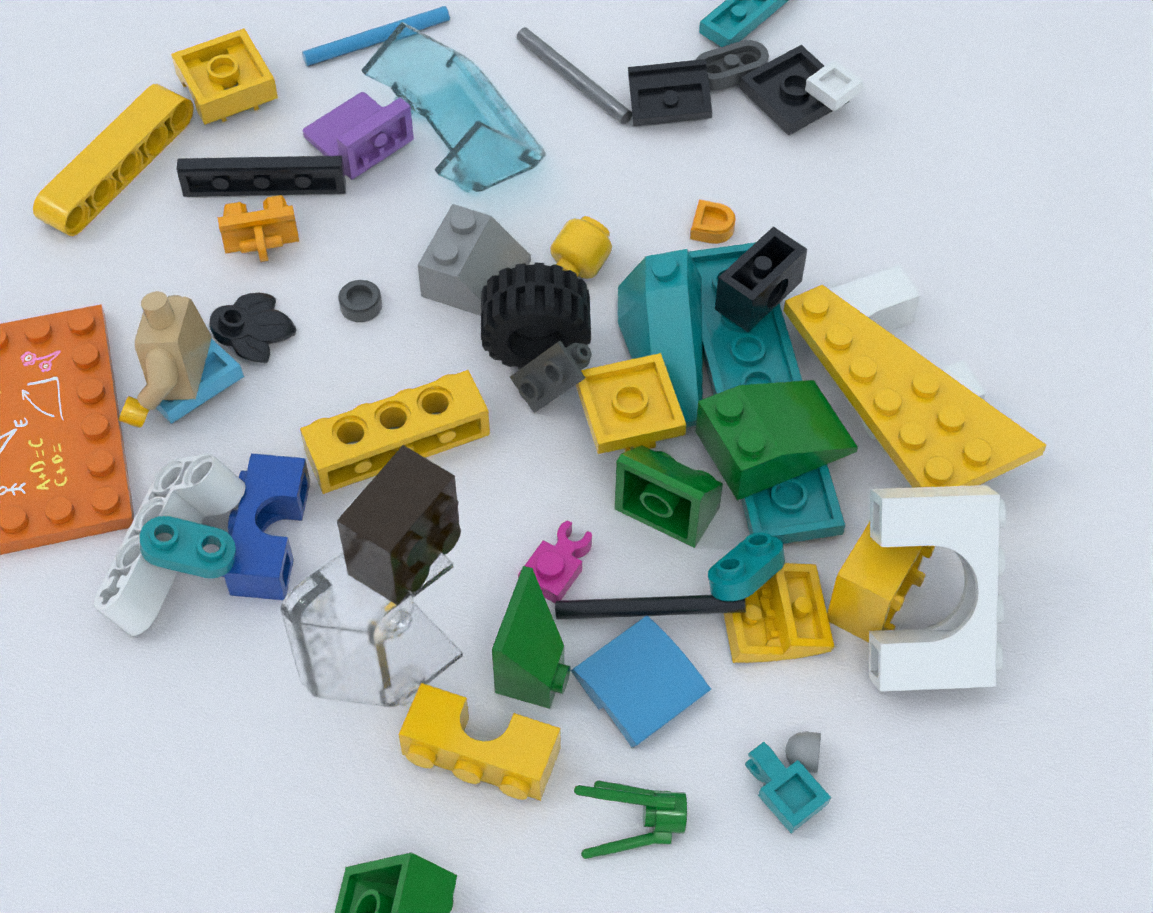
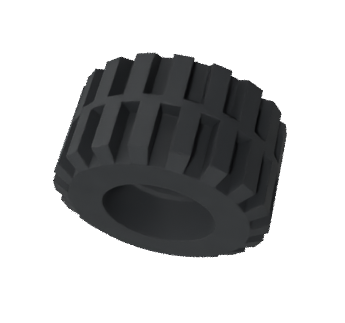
M535 262L534 265L517 264L515 268H505L499 271V275H492L487 280V285L483 286L481 291V340L484 350L489 351V356L494 360H502L503 365L508 367L515 366L521 369L559 341L562 342L565 348L573 343L588 346L591 342L590 294L589 290H587V284L583 279H577V274L571 270L564 271L562 266L555 264L547 266L544 263Z

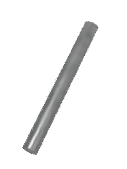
M527 27L520 29L517 34L519 42L618 122L626 124L631 119L632 112Z

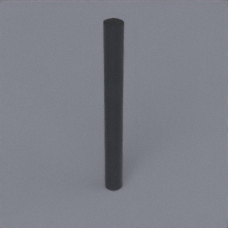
M713 595L562 600L555 603L557 620L746 612V598L738 601H722L716 599Z

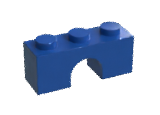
M251 453L247 471L242 470L239 474V478L245 483L244 495L239 502L238 510H231L228 521V534L233 538L236 547L235 562L231 570L221 577L225 578L230 596L285 601L294 562L289 539L283 536L268 535L264 531L272 523L279 520H303L311 483L306 459Z

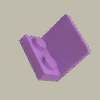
M365 92L355 95L302 130L304 138L324 156L342 155L345 175L351 180L414 140L411 106L400 97L389 105L382 107Z

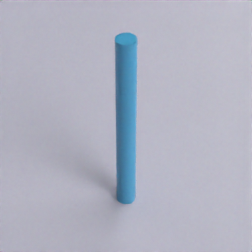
M442 6L302 51L303 60L306 66H310L449 21L448 9L446 6Z

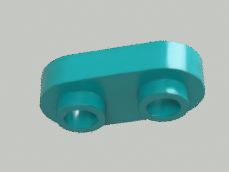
M158 516L145 523L140 531L141 554L147 562L154 566L214 579L227 574L234 565L235 542L222 529L175 517ZM161 533H168L172 538L168 541H159L156 539V536ZM213 544L218 546L219 550L215 553H208L203 548L206 545Z
M765 532L748 535L745 540L735 546L709 569L708 581L712 596L722 601H738L752 595L783 568L785 556L782 541Z

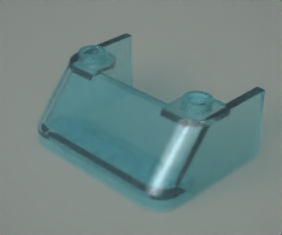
M404 22L399 24L361 70L364 75L390 87L396 95L394 101L401 97L411 106V115L416 112L427 119L450 150L448 155L434 170L439 176L455 182L465 192L469 193L471 190L482 192L535 168L546 156L542 146L484 72L472 60Z

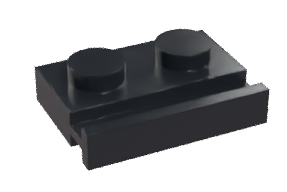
M706 59L628 67L633 126L712 118Z

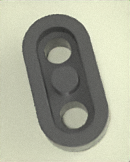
M743 40L704 52L696 60H707L710 90H720L740 84L742 76L768 63L769 53L763 44L753 40Z

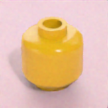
M583 216L581 219L574 218L568 220L551 244L550 253L557 262L556 265L562 266L564 271L571 270L577 274V277L584 279L593 278L598 274L611 254L610 232L603 224L588 216Z

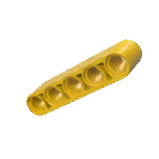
M159 84L149 86L39 192L33 204L34 216L69 236L79 234L187 127L194 111L192 101Z

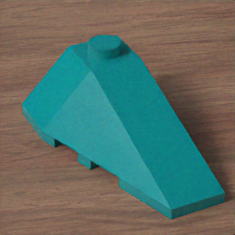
M688 249L645 256L618 286L617 322L632 359L661 353L684 416L686 427L696 426L698 401L703 399L702 277Z

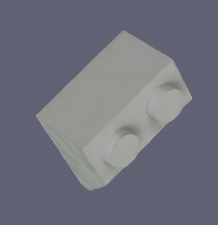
M452 204L418 263L421 297L481 316V291L483 286L487 285V280L492 275H499V271L502 269H512L517 264L522 263L529 265L531 255L492 216Z

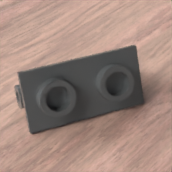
M559 341L511 375L510 379L522 398L535 413L585 379L581 370L589 365L592 355L591 350L587 345L573 343L565 348L562 342Z

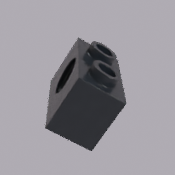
M772 227L718 277L715 310L749 333L802 282L807 248L777 228Z

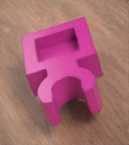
M568 520L563 522L558 528L556 545L554 546L543 540L524 565L533 568L544 597L553 603L562 600L582 572L583 561L577 558L585 556L592 547V533L589 531L584 534L580 541L568 539L572 533V522Z

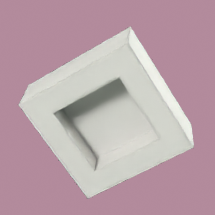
M832 60L807 79L805 91L835 112L861 92L863 80L837 61Z

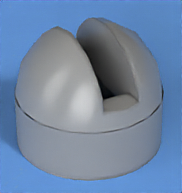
M805 731L790 737L785 750L788 762L793 764L799 760L808 772L817 773L821 733Z

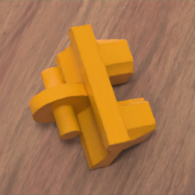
M282 195L267 197L263 201L264 210L248 212L246 204L241 202L225 204L223 217H217L225 254L241 251V253L258 251L260 262L269 261L267 249L283 247V244L299 242L293 205L288 206Z

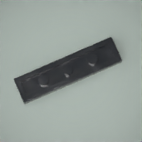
M342 155L177 159L176 170L183 197L346 194V178Z

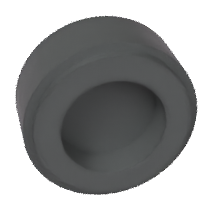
M351 281L344 285L339 292L340 311L350 321H370L382 309L380 290L370 281Z

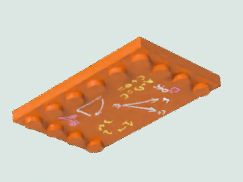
M102 304L0 324V555L130 528L134 520L121 421L118 420L120 414L106 317Z

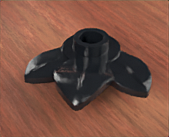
M260 292L242 295L233 305L218 307L212 312L209 321L210 330L219 343L232 346L236 354L243 359L260 363H268L270 348L268 344L294 336L297 329L286 314L279 310H274L276 298L270 294Z

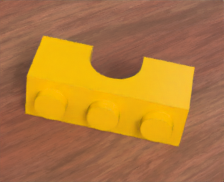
M420 684L398 734L402 755H405L411 763L422 768H433L435 765L450 770L457 778L467 783L479 784L480 781L498 786L504 794L515 799L524 800L527 797H531L541 801L561 749V728L513 713L508 728L500 737L490 741H478L469 737L464 732L469 720L466 697L427 684Z

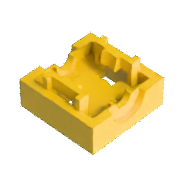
M245 28L171 54L176 75L183 87H188L196 111L204 125L219 119L225 122L227 121L226 117L250 108L256 111L259 109L258 105L278 98L275 79Z

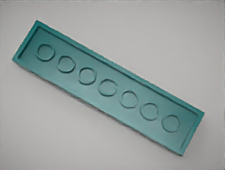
M756 242L689 251L702 277V354L713 395L738 385L802 381L780 303L749 333L715 310L718 277ZM828 465L741 499L750 534L765 532L777 537L783 544L838 536L844 533L845 522Z

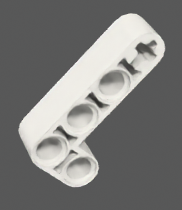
M210 453L174 459L164 465L154 478L94 599L95 609L129 635L136 636L147 630L157 617L178 571L154 566L144 559L140 551L139 538L142 527L149 520L158 516H170L201 524L205 516L223 514L234 508L244 495L245 483ZM161 533L156 536V539L159 541H168L172 538L168 533Z

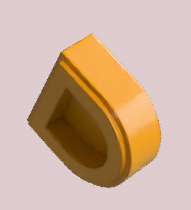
M699 199L690 231V239L712 244L723 243L729 240L735 230L736 218L734 212L724 204Z

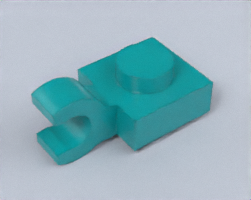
M762 742L748 753L751 759L745 763V766L756 779L766 784L760 789L759 798L791 834L829 804L831 796L799 760L786 768L765 742Z

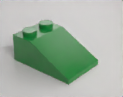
M814 380L738 385L698 401L695 432L737 501L854 454L858 450V446Z

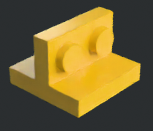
M661 353L581 370L585 379L576 384V388L598 454L625 449L626 452L641 445L653 449L656 448V441L686 435V422Z

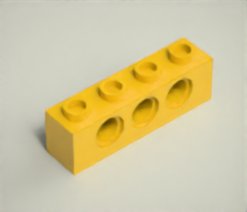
M469 370L457 374L444 375L434 382L414 389L401 390L394 396L373 403L358 405L353 410L330 418L317 419L310 425L301 427L300 432L305 454L322 494L376 476L402 445L426 458L490 435L488 408Z

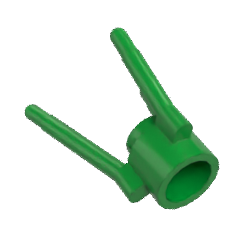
M600 780L594 783V787L577 785L574 788V793L579 796L643 805V826L653 827L652 833L584 849L581 852V856L584 859L609 855L651 844H671L672 833H685L687 822V798L685 792L649 790Z

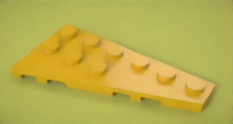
M824 285L817 286L785 300L784 313L912 488L981 485L1043 455L1047 446L1045 443Z

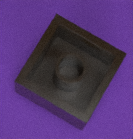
M402 445L337 520L347 574L397 606L409 592L414 593L418 591L429 575L430 566L441 553L446 555L454 548L461 534L455 475Z

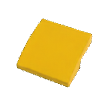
M785 563L781 570L746 598V612L723 613L733 663L797 659L831 652L835 647L816 564Z

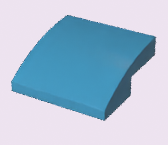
M648 615L571 670L597 709L604 708L631 747L640 744L711 690L710 686L686 655Z

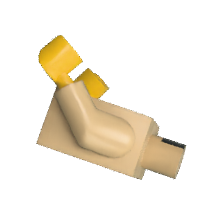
M155 291L147 294L141 300L143 314L135 337V350L147 384L138 394L137 399L130 396L127 397L119 416V421L141 428L149 410L156 409L162 400L196 399L212 337L192 299L180 295L167 297L165 293Z

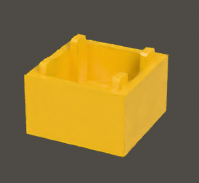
M869 521L837 574L827 613L829 622L868 643L869 631L895 630L896 626L890 622L896 612L900 611L903 606L904 598L912 584L921 587L926 575L919 570L923 558H930L935 546L881 547L870 537Z

